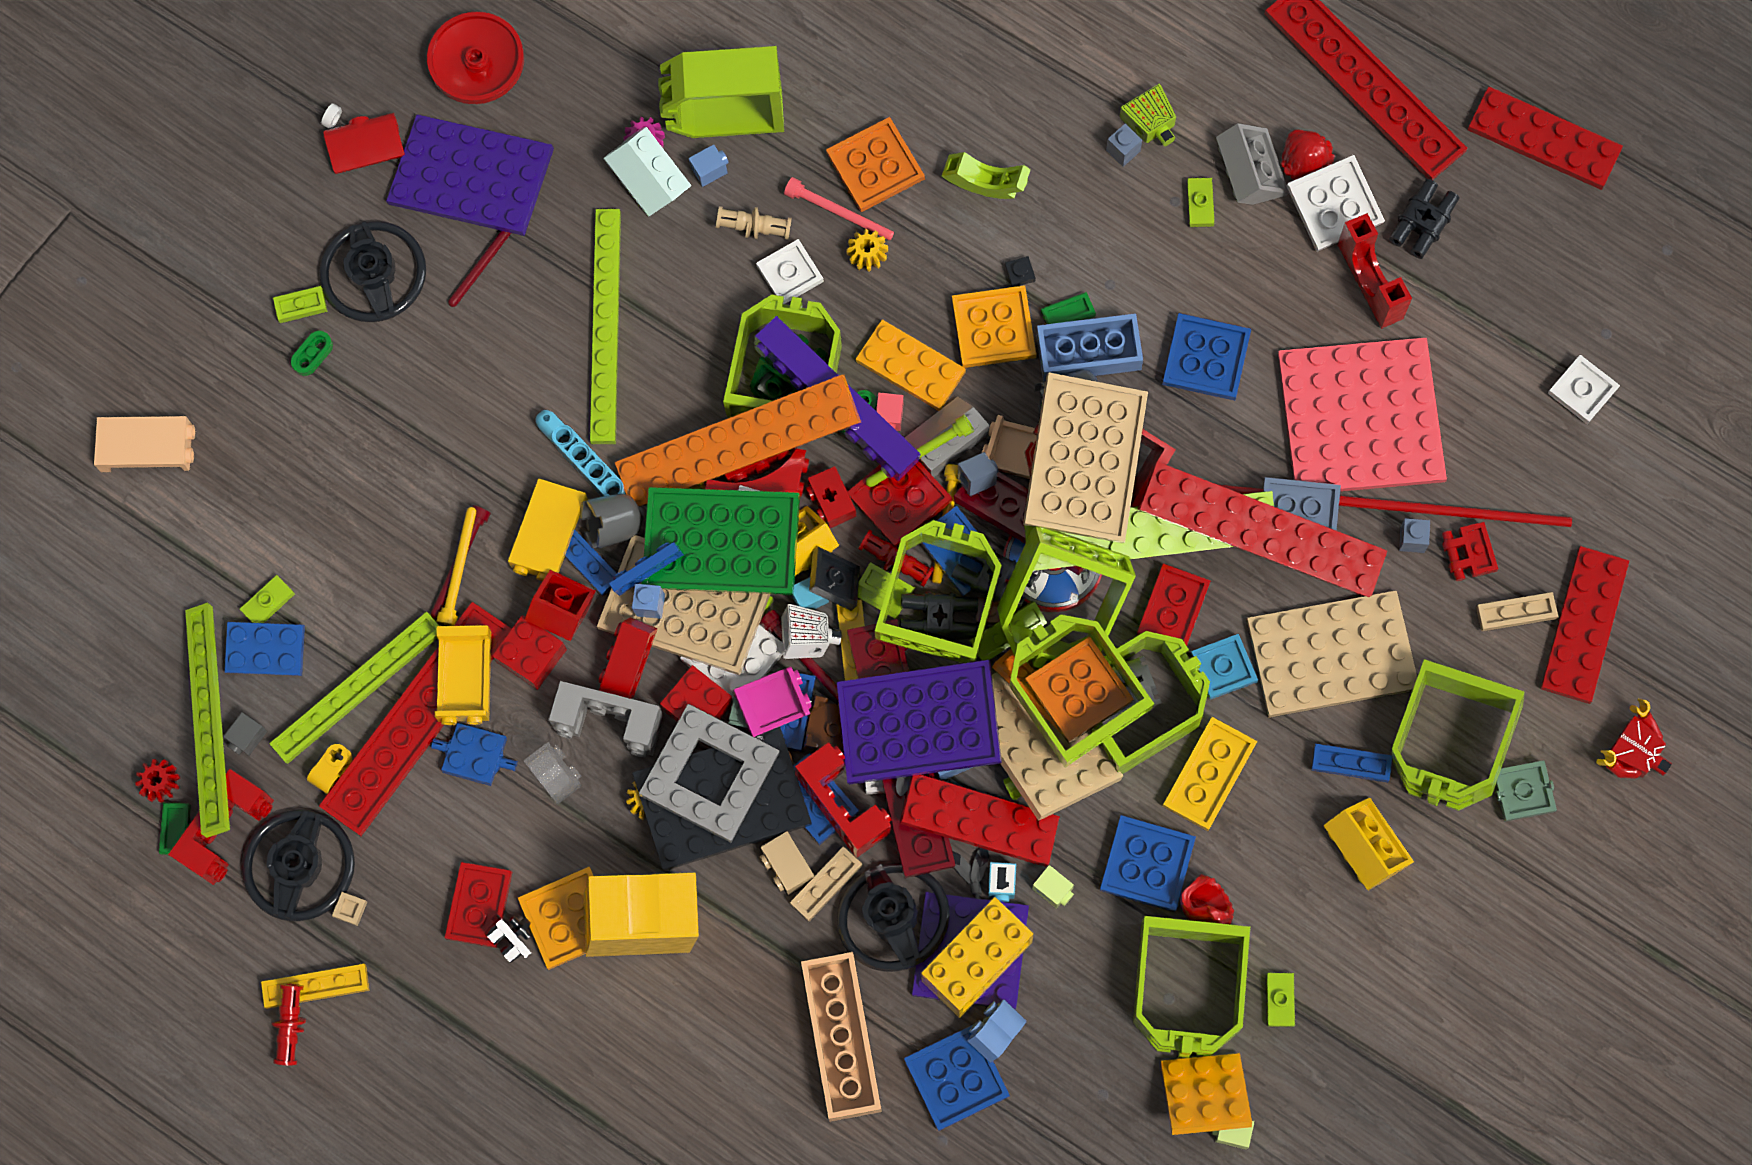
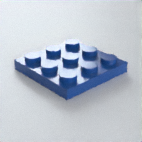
M1178 313L1162 385L1235 401L1251 329Z
M1121 815L1100 891L1175 912L1196 836Z
M972 1026L904 1058L938 1131L1010 1097L994 1062H989L967 1041L971 1036L969 1030Z

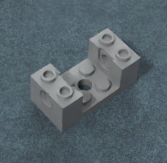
M560 681L549 721L554 730L557 731V735L572 739V736L580 737L587 710L591 709L590 712L593 714L605 716V713L615 715L617 720L628 722L623 738L624 742L627 743L628 750H631V754L638 757H646V754L653 756L664 719L659 706Z

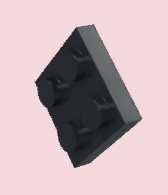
M817 547L812 553L809 591L852 611L857 606L860 566L823 548Z

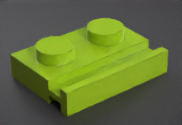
M870 562L859 581L858 598L881 610L891 574ZM898 578L888 615L898 619L903 609L901 608V594H912L915 587Z

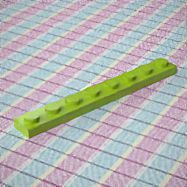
M428 612L424 613L269 744L286 764L291 762L437 639V626H439Z

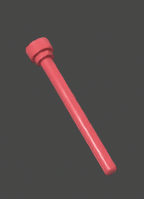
M791 177L784 195L792 199L795 197L799 199L801 197L871 232L876 230L879 236H884L887 240L892 239L893 231L805 189V185H802L801 181L794 177Z

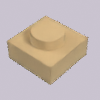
M341 892L332 917L358 926L367 901Z

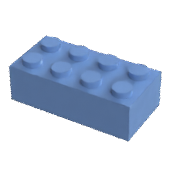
M1136 314L1037 326L1036 336L1043 381H1046L1048 373L1066 375L1080 370H1088L1094 376L1142 370L1143 355Z

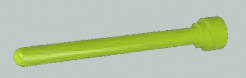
M964 414L955 419L956 422L952 424V428L918 447L916 450L921 454L920 458L956 436L961 437L964 435L966 437L973 433L974 428ZM880 470L867 478L866 484L869 487H873L888 477Z

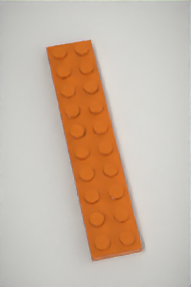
M839 375L616 461L615 465L624 485L626 495L631 496L638 506L648 504L649 487L688 489L707 480H712L859 424L861 420L844 375Z

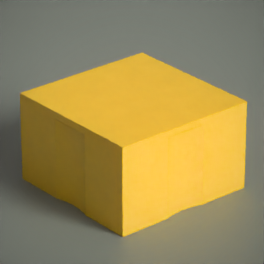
M696 873L589 876L587 888L584 891L586 957L690 953L699 937Z

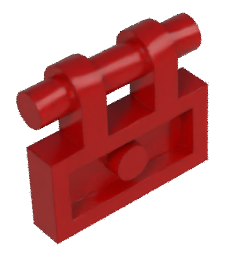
M1485 522L1460 527L1458 530L1460 538L1454 539L1452 531L1442 533L1444 540L1442 543L1443 549L1448 553L1450 560L1448 566L1450 572L1454 573L1456 581L1466 579L1463 570L1470 568L1472 577L1498 571L1499 568ZM1457 548H1464L1467 559L1460 560Z

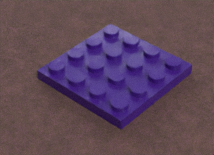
M930 892L925 894L919 951L930 942L939 922L938 902L934 893ZM946 895L950 909L948 929L938 949L928 959L916 965L913 997L940 1000L922 982L921 973L991 900ZM1001 902L1025 926L1027 925L1029 905ZM1023 953L973 1005L989 1006L992 1002L997 1004L1005 1000L1016 1010Z

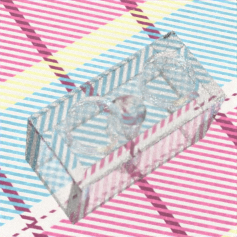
M547 742L523 761L558 805L581 787L578 781L581 775L573 765L567 767L563 761L566 756L557 745L552 747Z

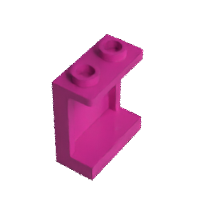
M788 667L733 689L752 737L810 714L809 709L812 708V704L807 693L803 695L799 685L803 684L798 670L793 671L792 667Z

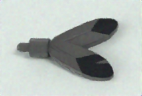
M980 848L977 851L972 868L960 854L953 852L956 865L954 869L970 885L972 896H975L976 899H981L980 894H982L980 882L989 859L988 850Z

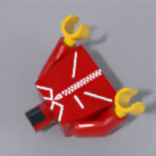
M1638 698L1637 701H1639L1640 707L1630 706V711L1638 714V717L1634 716L1628 722L1610 750H1601L1605 758L1597 759L1596 761L1598 765L1606 766L1618 778H1643L1651 768L1664 776L1672 765L1671 762L1660 756L1666 743L1663 741V735L1649 711V702Z

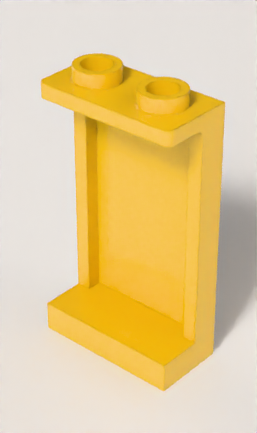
M538 479L508 560L511 568H513V572L523 576H527L528 573L537 576L536 579L542 582L549 570L559 573L580 516L581 503L588 500L586 493Z
M488 625L437 626L439 657L437 711H435V718L443 725H456L457 721H467V724L480 725L482 721H489L491 630Z

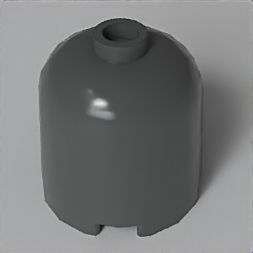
M626 494L591 498L583 501L580 507L581 521L586 520L588 531H584V536L591 548H603L631 540L632 537L639 533L641 521L644 520L641 506H638L634 499Z

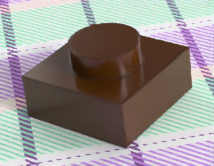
M977 597V624H980L987 598ZM992 602L986 625H995L1000 622L997 610L999 602Z

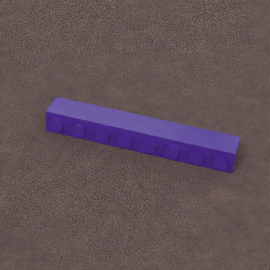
M777 316L755 335L754 344L756 345L755 349L764 358L766 356L774 362V368L782 375L785 373L791 379V384L798 391L839 376ZM848 385L861 423L844 429L846 437L854 444L857 442L863 448V453L871 461L876 460L882 466L881 470L887 477H894L899 481L919 461L921 454Z

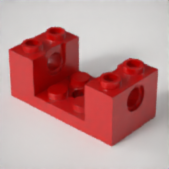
M828 742L796 765L795 775L855 858H858L890 834V821L892 819L884 808L879 810L875 804L850 822L851 816L842 805L840 807L837 806L834 800L835 795L827 785L844 772L842 767L845 764V756L837 746L832 747Z
M229 769L227 771L226 786L229 818L233 813L232 808L234 805L257 821H260L262 817L268 816L272 810L274 800L263 790L233 770ZM199 811L168 855L212 885L220 882L228 871L226 868L229 864L205 848L207 843L211 844L217 835L206 838L201 834Z

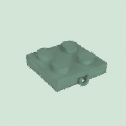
M1544 760L1501 769L1495 785L1497 790L1495 793L1498 795L1497 801L1500 802L1504 822L1557 811L1552 792L1554 791V784L1552 780L1549 781Z

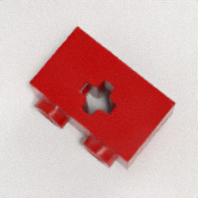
M835 466L808 478L809 487L806 488L811 501L816 500L819 506L816 512L827 523L829 529L857 517L856 509ZM830 495L831 498H834V501L830 502L826 499V496Z

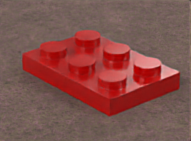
M1163 564L1137 635L1149 631L1180 638L1187 646L1211 580Z
M461 862L445 939L497 948L498 943L494 945L485 935V931L494 923L491 918L496 914L503 920L513 872Z

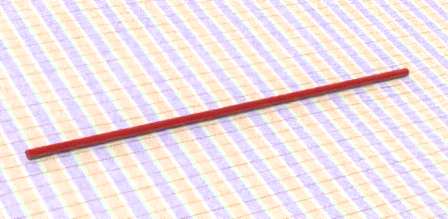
M1219 485L1240 494L1263 492V489ZM1340 496L1339 506L1562 527L1572 526V517L1347 496Z

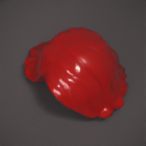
M1293 130L1287 136L1280 164L1284 168V173L1293 180H1297L1332 165L1335 155L1332 154L1333 147L1331 142L1313 131Z
M1200 874L1180 895L1181 908L1189 920L1229 925L1232 923L1234 917L1233 904L1229 901V896L1221 888V885L1216 883L1215 878Z

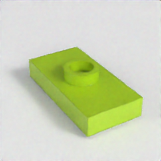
M1188 178L1189 227H1214L1212 178Z
M276 575L244 604L240 610L252 623H265L295 593Z
M1267 973L1268 1027L1295 1026L1294 973Z

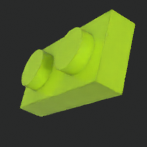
M321 286L273 298L279 323L328 312Z

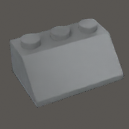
M1237 123L1216 137L1219 145L1218 149L1223 157L1226 173L1230 178L1233 194L1238 203L1254 205L1289 194L1267 128Z
M956 397L905 437L917 449L952 428V424L956 422L955 419L965 414L974 428L973 433L966 437L964 435L961 437L956 436L919 459V462L933 477L941 473L945 469V465L955 462L989 435V424L973 406L959 397Z

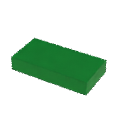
M1087 292L1041 308V314L1046 325L1087 320L1096 316Z
M163 803L159 845L160 855H168L188 828L191 810L189 803Z

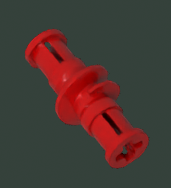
M869 530L858 549L861 551L864 549L876 556L877 559L885 561L886 564L883 569L886 571L891 566H894L898 549L888 541L885 542L873 535V531ZM905 553L900 571L904 575H909L921 582V586L924 587L935 567L931 566L930 568L919 562L917 558Z
M280 984V989H282L281 1005H279L280 1019L271 1023L272 1026L279 1028L276 1038L277 1054L276 1058L273 1059L274 1064L297 1065V1060L295 1059L296 1044L298 1043L297 1033L304 1032V1028L298 1025L306 1023V1018L298 1017L301 1008L299 1006L300 992L303 990L304 985Z

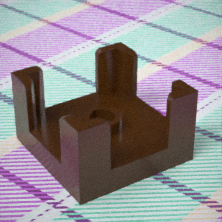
M815 696L811 702L812 708H810L802 751L814 753L829 742L832 747L837 746L844 754L839 705L827 703L828 698Z

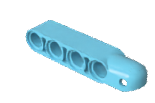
M542 410L537 414L535 422L538 428L601 497L608 496L609 494L607 493L612 487L620 489L618 494H626L622 481L571 427L565 425L551 411ZM563 435L570 436L569 441L566 443L558 441ZM583 452L587 454L583 460L575 459L578 453ZM593 471H603L599 478L591 477Z

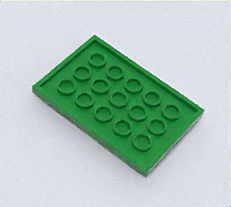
M649 487L644 557H651L657 553L656 550L661 545L673 542L679 546L684 555L642 581V584L661 586L662 590L794 595L800 494L794 492Z

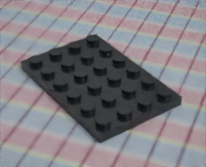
M781 727L754 737L780 752L731 843L640 796L663 872L782 835L787 831L791 832L812 825ZM715 748L700 751L690 755L676 784L721 806L743 763ZM654 766L632 772L638 793Z

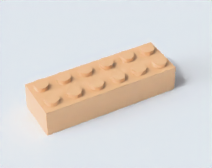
M853 952L802 961L829 1121L882 1112Z

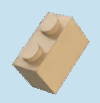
M788 831L761 847L763 855L760 858L767 870L772 867L776 877L773 880L780 892L785 889L787 894L790 895L814 878V874Z

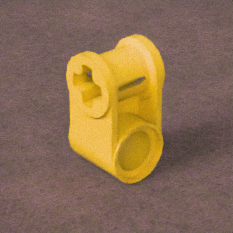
M331 745L327 748L319 762L312 768L307 781L328 794L353 761L351 752L343 745ZM338 753L343 756V760H337L334 756Z

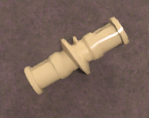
M719 206L716 228L722 226L735 228V230L739 231L746 230V238L753 231L755 239H758V233H762L764 235L784 236L788 240L792 218L788 217L787 220L774 218L770 215L762 216L759 215L758 207H755L750 214L739 210L738 212L725 210L722 206ZM721 217L733 218V219H737V220H736V221L727 220V219H722ZM771 225L786 227V229L771 227Z

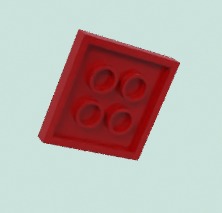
M919 461L899 481L894 477H888L873 487L867 486L866 479L881 470L882 466L879 465L848 491L853 502L896 548L900 545L902 537L925 525L953 501L949 493Z

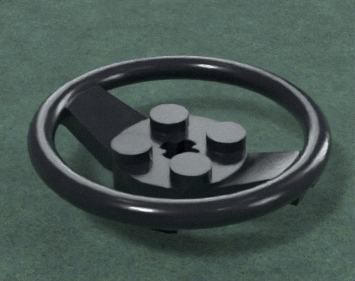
M382 221L361 222L349 226V228L339 233L326 248L319 269L320 285L327 301L342 315L361 322L388 320L407 310L419 296L426 278L425 256L416 239L403 228ZM371 231H384L396 235L410 247L415 257L417 270L414 284L407 296L395 306L390 284L395 279V261L388 247L385 244L376 242ZM349 238L351 250L347 253L346 258L344 257V270L351 283L359 291L366 293L375 312H361L346 306L337 298L332 290L329 280L330 264L338 248ZM372 262L374 266L367 269V263Z
M312 810L286 811L265 821L250 838L242 860L243 882L252 901L268 915L285 921L310 920L331 910L337 905L341 892H347L354 874V851L346 832L330 817ZM298 820L286 838L272 845L267 856V867L275 879L274 904L272 905L260 894L255 885L252 873L254 854L259 843L269 831L282 823ZM321 825H323L336 836L344 854L343 876L335 892L326 901L314 908L296 911L303 888L312 886L321 872V851L316 847ZM296 856H299V865L292 868L293 866L289 864L290 860H295Z
M901 863L880 864L864 871L847 888L838 908L837 927L843 946L848 953L853 952L856 961L878 971H902L922 963L938 949L949 925L950 909L943 887L930 873L914 876L931 888L939 906V922L936 932L930 942L919 951L913 931L917 924L916 903L905 887L894 885L888 876L891 873H903ZM866 883L869 896L862 906L864 919L873 933L883 940H888L899 958L898 961H882L869 957L855 945L850 936L847 925L849 907L854 896ZM892 907L894 910L891 914H887V908Z

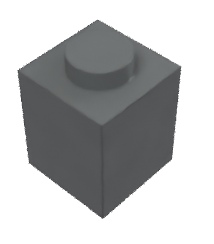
M241 712L224 735V738L229 742L227 747L236 754L240 755L241 752H244L250 756L268 731Z

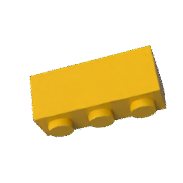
M808 506L799 511L795 576L811 567L812 553L817 547L832 553L839 546L826 522Z
M1367 798L1343 810L1324 825L1329 837L1336 843L1343 853L1344 859L1351 865L1357 874L1358 880L1367 890L1383 883L1414 862L1371 798Z

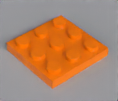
M890 117L826 149L827 156L860 212L925 180L924 173Z
M1090 636L1025 678V681L1068 743L1079 738L1134 701Z

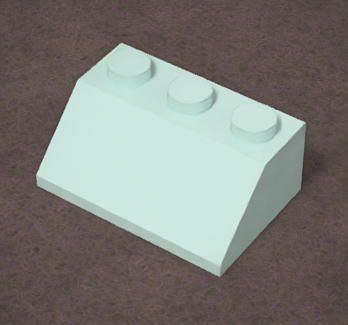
M647 127L640 128L603 158L648 217L672 202L691 186Z

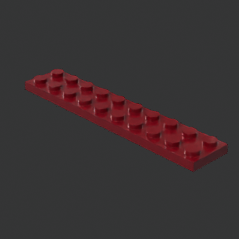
M897 619L886 621V624L899 627ZM877 624L847 630L858 679L909 672L904 647L875 639ZM934 773L921 774L935 779ZM897 778L881 780L889 815L892 819V828L904 878L954 868L956 865L949 838L899 824L906 794L904 796L898 795L896 790Z

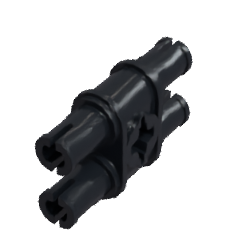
M1426 179L1418 193L1409 198V204L1404 212L1398 216L1399 223L1389 238L1392 244L1401 247L1411 230L1420 234L1410 251L1413 256L1419 259H1423L1432 243L1440 239L1439 235L1446 224L1450 223V214L1460 199L1456 193L1447 191L1438 207L1430 204L1429 201L1438 188V184L1431 179ZM1423 216L1428 218L1426 221L1421 220Z
M993 549L1001 564L1000 579H998L992 601L998 603L1006 589L1005 583L1007 580H1010L1017 562L1014 559L1012 561L996 553V550ZM962 554L982 564L983 569L981 572L976 573L957 563L951 577L970 586L972 592L975 593L976 591L987 597L991 585L989 584L990 575L988 573L993 574L985 559ZM1031 574L1026 585L1027 587H1032L1037 574ZM1025 596L1021 597L1016 608L1017 610L1021 609L1026 598Z
M927 591L924 595L901 594V608L923 610L925 617H923V620L900 619V628L936 638H947V640H951L953 637H976L977 623L954 622L953 614L955 612H977L978 598L959 597L953 594V592L939 594ZM938 608L942 614H945V618L940 619L939 623H937V618H933V613H936Z

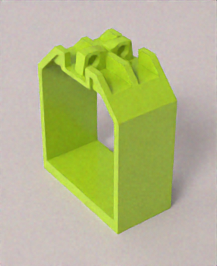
M777 46L682 52L660 64L661 74H671V76L658 79L661 95L659 104L661 118L676 119L665 121L668 131L691 138L784 132L782 86Z
M770 295L742 313L723 401L727 418L772 402L771 400L737 395L750 333L762 325L768 324L776 316L790 329L826 334L832 341L828 366L837 373L842 349L841 333L821 303L808 301L807 308H803L802 298L792 297L790 305L783 304V296Z
M933 520L901 538L876 625L875 639L963 664L975 662L1000 576L1001 564L984 534L971 531L970 535L963 533L964 526L954 523L952 530L945 528L946 523ZM924 542L986 560L993 572V578L973 648L886 624L907 550Z
M1034 526L997 607L1003 632L1014 656L1017 644L1027 637L1031 638L1033 630L1013 625L1010 621L1041 553L1113 578L1094 620L1098 621L1108 636L1136 577L1129 556L1059 531ZM1088 633L1087 637L1070 644L1059 640L1032 658L1034 667L1042 668L1046 661L1051 662L1089 636L1100 651H1102V648L1093 635Z
M1059 615L1046 628L1042 624L1038 625L1033 629L1031 638L1027 637L1017 644L1009 687L1066 768L1152 709L1154 702L1098 621ZM1072 631H1078L1093 635L1138 700V703L1065 751L1017 681L1018 668Z
M1145 631L1117 648L1124 660L1142 649L1162 653L1197 706L1196 715L1126 758L1112 736L1100 745L1106 751L1108 759H1112L1116 764L1115 769L1118 773L1124 774L1191 733L1200 725L1210 681L1203 671L1198 672L1201 662L1197 656L1189 659L1186 654L1189 649L1180 638ZM1107 655L1104 656L1110 664V666L1114 667V665L1111 663ZM1101 722L1100 724L1091 729L1092 732H1095L1096 730L1104 726V724Z
M1424 659L1392 747V763L1408 794L1421 798L1423 793L1427 794V803L1438 806L1440 799L1447 801L1446 807L1457 811L1492 796L1523 708L1525 692ZM1425 685L1511 712L1488 779L1473 786H1468L1455 780L1406 765L1401 752Z
M1144 916L1141 923L1133 1023L1157 1052L1170 1053L1171 1050L1179 1051L1178 1057L1189 1058L1192 1052L1197 1053L1196 1056H1211L1242 1029L1250 927ZM1148 935L1239 944L1233 1028L1224 1036L1154 1029L1142 1015Z

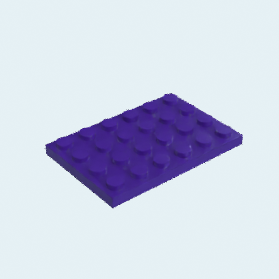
M416 115L404 149L405 155L400 160L386 201L392 206L525 236L554 148L552 144Z
M989 660L837 682L846 776L849 785L1002 763Z

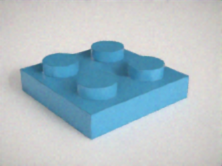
M1239 634L1191 651V656H1197L1201 662L1198 672L1203 671L1210 681L1207 694L1209 700L1257 683L1258 681Z

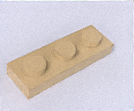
M1553 592L1479 604L1476 607L1481 631L1558 618Z
M842 847L790 902V905L807 921H810L862 867V863L845 847Z

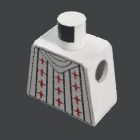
M792 604L787 605L781 617L783 658L822 657L829 644H840L842 632L839 629L828 628V616L825 613Z

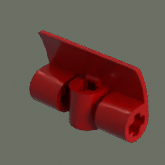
M394 112L370 119L366 116L351 119L347 125L323 131L335 174L389 161L405 155Z

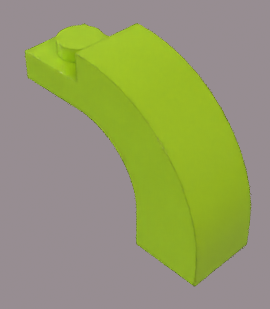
M965 152L948 156L942 177L954 185L976 194L998 199H1014L1016 192L1024 191L1031 169L1025 165L1009 168L993 167L977 161Z

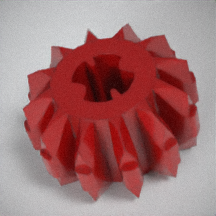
M152 759L151 767L144 763L142 765L145 769L144 773L136 772V775L141 778V780L135 782V785L141 788L139 794L142 797L147 796V800L153 802L156 798L159 802H164L165 795L173 798V793L170 791L172 789H179V785L174 782L181 779L180 775L175 773L177 768L174 765L168 766V761L165 759L160 763L156 759ZM159 777H161L162 781L160 783L156 782L155 784V778L160 779Z

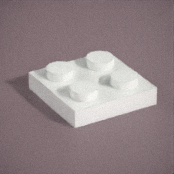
M799 239L756 263L757 268L774 295L784 297L783 304L791 301L792 297H798L824 282L822 275Z
M1579 355L1549 390L1548 394L1588 424L1620 385L1582 355Z

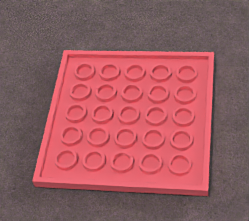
M1427 338L1278 351L1294 480L1341 485L1340 491L1446 482L1447 477Z

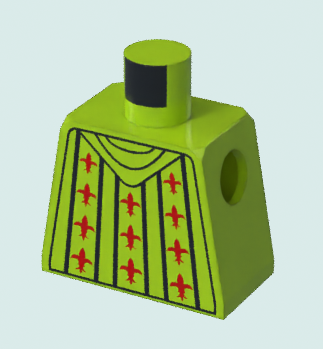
M1160 84L1121 107V120L1145 143L1158 138L1163 146H1167L1175 140V136L1170 129L1175 126L1176 116Z

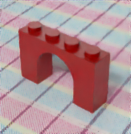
M1368 213L1344 223L1337 245L1382 329L1404 319L1412 297L1401 277L1390 282L1384 277L1375 254V242L1378 232Z

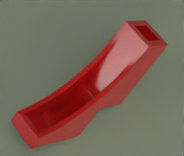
M796 448L786 463L765 477L739 483L710 479L707 480L705 489L738 490L739 486L742 485L766 492L799 493L801 497L804 482H800L801 473H807L809 458H805L806 450Z

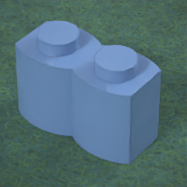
M1005 1000L997 1004L992 1002L984 1011L986 1017L983 1021L978 1020L969 1030L971 1036L967 1041L989 1062L999 1058L1026 1023V1020Z

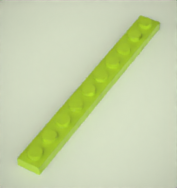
M596 209L591 444H616L620 209Z
M207 602L185 610L201 834L206 838L230 830L213 607Z

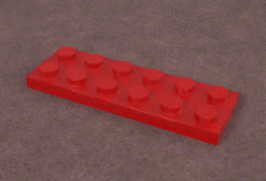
M1489 86L1468 127V131L1600 190L1603 189L1623 148V145Z
M1582 546L1578 548L1540 687L1541 690L1591 704L1630 560Z
M913 775L910 778L899 824L1047 867L1050 862L1060 816L1051 814L1038 821L1030 807L924 775Z

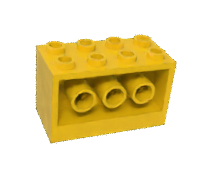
M994 897L921 973L922 982L960 1018L1031 945L1033 933Z

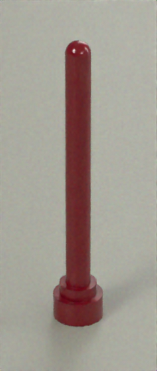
M501 231L450 297L448 300L449 306L456 307L512 233Z
M475 505L472 506L476 509V516L468 552L479 527L487 523L491 515L489 511ZM455 559L431 611L433 619H437L438 612H441L442 607H445Z
M771 610L761 619L759 624L765 630L771 633L775 632L782 640L781 617L775 610ZM799 658L839 702L836 683L812 658Z

